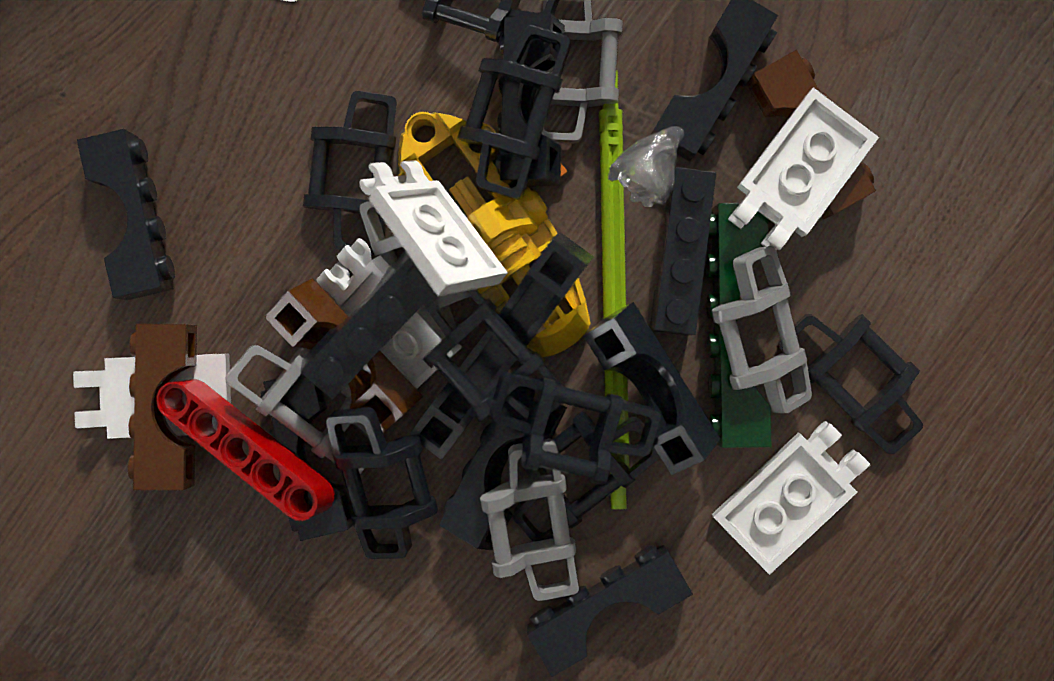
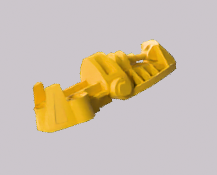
M428 112L413 114L407 120L405 132L400 134L398 176H406L405 170L400 165L402 161L416 160L422 166L428 180L433 181L423 164L453 143L477 174L481 153L472 151L469 148V143L457 139L460 127L465 126L466 121L452 115L436 112L431 114ZM483 123V130L496 133L490 125ZM431 126L435 129V135L430 141L421 143L415 140V133L420 127ZM492 149L487 180L490 183L510 188L507 183L500 181V175L492 162L496 158L498 150ZM467 176L465 179L456 182L449 191L466 214L469 222L508 272L500 284L477 288V291L486 300L489 298L497 306L495 311L499 314L510 299L501 284L512 277L519 286L530 270L529 265L538 259L552 238L558 233L548 219L546 213L548 209L534 189L531 190L529 187H526L524 196L520 200L487 191L493 199L487 203L469 176ZM579 278L564 296L572 311L565 315L557 305L543 324L545 329L535 335L527 345L533 352L538 351L542 357L552 356L568 349L586 333L591 325Z

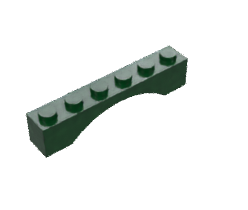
M718 203L712 208L708 238H712V254H707L706 258L707 278H713V294H708L707 296L708 318H713L711 311L713 308L740 299L741 295L733 261L736 257L751 250L764 247L761 245V242L768 234V218L759 211L741 229L728 220L740 203ZM714 322V334H709L707 340L708 357L714 358V374H709L708 393L710 398H715V414H710L709 421L720 437L717 446L722 448L772 447L771 406L759 393L756 386L739 390L732 389L729 376L733 373L720 324Z

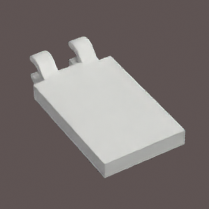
M812 88L737 188L745 193L746 197L736 207L728 220L741 229L759 211L776 224L765 236L761 245L764 247L773 246L776 251L777 249L781 250L794 231L802 237L809 233L879 137L815 88Z
M416 160L401 162L400 165L405 170L406 176H393L390 167L386 163H370L369 169L374 174L375 179H361L359 184L362 191L366 195H371L369 200L438 296L500 284L508 272L439 181L428 180L419 162Z
M360 238L351 247L345 246L337 255L339 262L330 271L325 269L316 279L320 287L335 299L334 302L348 317L370 295L384 276L386 270L390 267L381 255L372 260L369 246ZM348 269L353 273L351 278ZM423 305L380 351L418 389L438 370L435 366L430 368L423 360V357L446 336ZM458 343L447 354L450 358L462 348Z
M229 354L197 355V365L180 373L172 382L198 379L231 403L230 385L225 381V377L230 371ZM135 357L105 358V370L73 372L74 388L99 387L100 410L75 412V428L107 426V438H130L128 425L130 416L134 414L135 398H132L130 395L129 381L132 373H135ZM183 392L182 400L184 405H186V396ZM213 416L212 424L214 429L217 430V420ZM166 418L169 427L177 436L187 435Z
M826 421L814 430L808 440L800 433H797L712 513V516L769 575L858 493L849 483L870 465L854 449L848 452L838 465L825 450L833 445L842 435L831 423L828 424Z

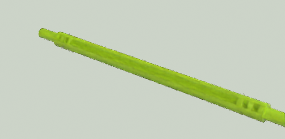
M616 70L615 88H618V71H617V70ZM618 103L603 104V109L599 111L603 319L626 306L623 110L619 109ZM605 371V397L609 393L622 396L623 400L628 401V379L618 372ZM622 410L618 425L628 420V411ZM629 432L613 442L629 443ZM617 453L628 468H630L629 455ZM623 486L611 494V509H627L626 488Z

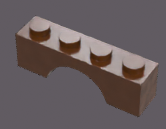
M797 49L755 72L747 82L749 90L765 117L782 116L790 118L812 88L820 92L813 80L815 79V73L812 65L806 58L800 57ZM821 93L831 101V99L826 93ZM864 162L858 165L821 215L823 220L876 191L873 186L874 176Z
M312 278L287 291L265 318L292 347L312 349L330 329L341 324L348 318V315ZM381 351L348 383L351 391L350 409L368 407L374 409L383 433L423 397Z
M136 324V332H133L130 338V352L135 357V373H132L130 377L129 392L135 400L134 414L130 416L128 425L129 436L134 439V455H131L129 458L128 476L133 480V490H186L195 486V445L182 440L171 430L165 416L158 409L157 394L164 384L172 382L180 373L197 365V325Z

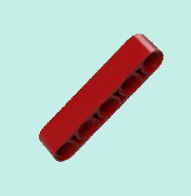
M198 379L174 381L164 384L159 389L157 406L167 419L287 516L297 521H304L327 511L332 506L334 490L328 480L206 383ZM183 392L186 396V405H184L182 400ZM213 416L217 420V430L214 429L212 424ZM243 440H245L249 447L248 456L242 448ZM274 465H276L280 470V481H278L274 476ZM305 490L312 495V507L308 505L304 498Z

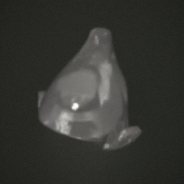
M673 126L638 140L624 150L614 163L611 164L608 180H619L622 186L631 192L629 200L634 203L641 202L644 207H652L654 203L665 205L674 189L677 148L684 136V131L680 127Z

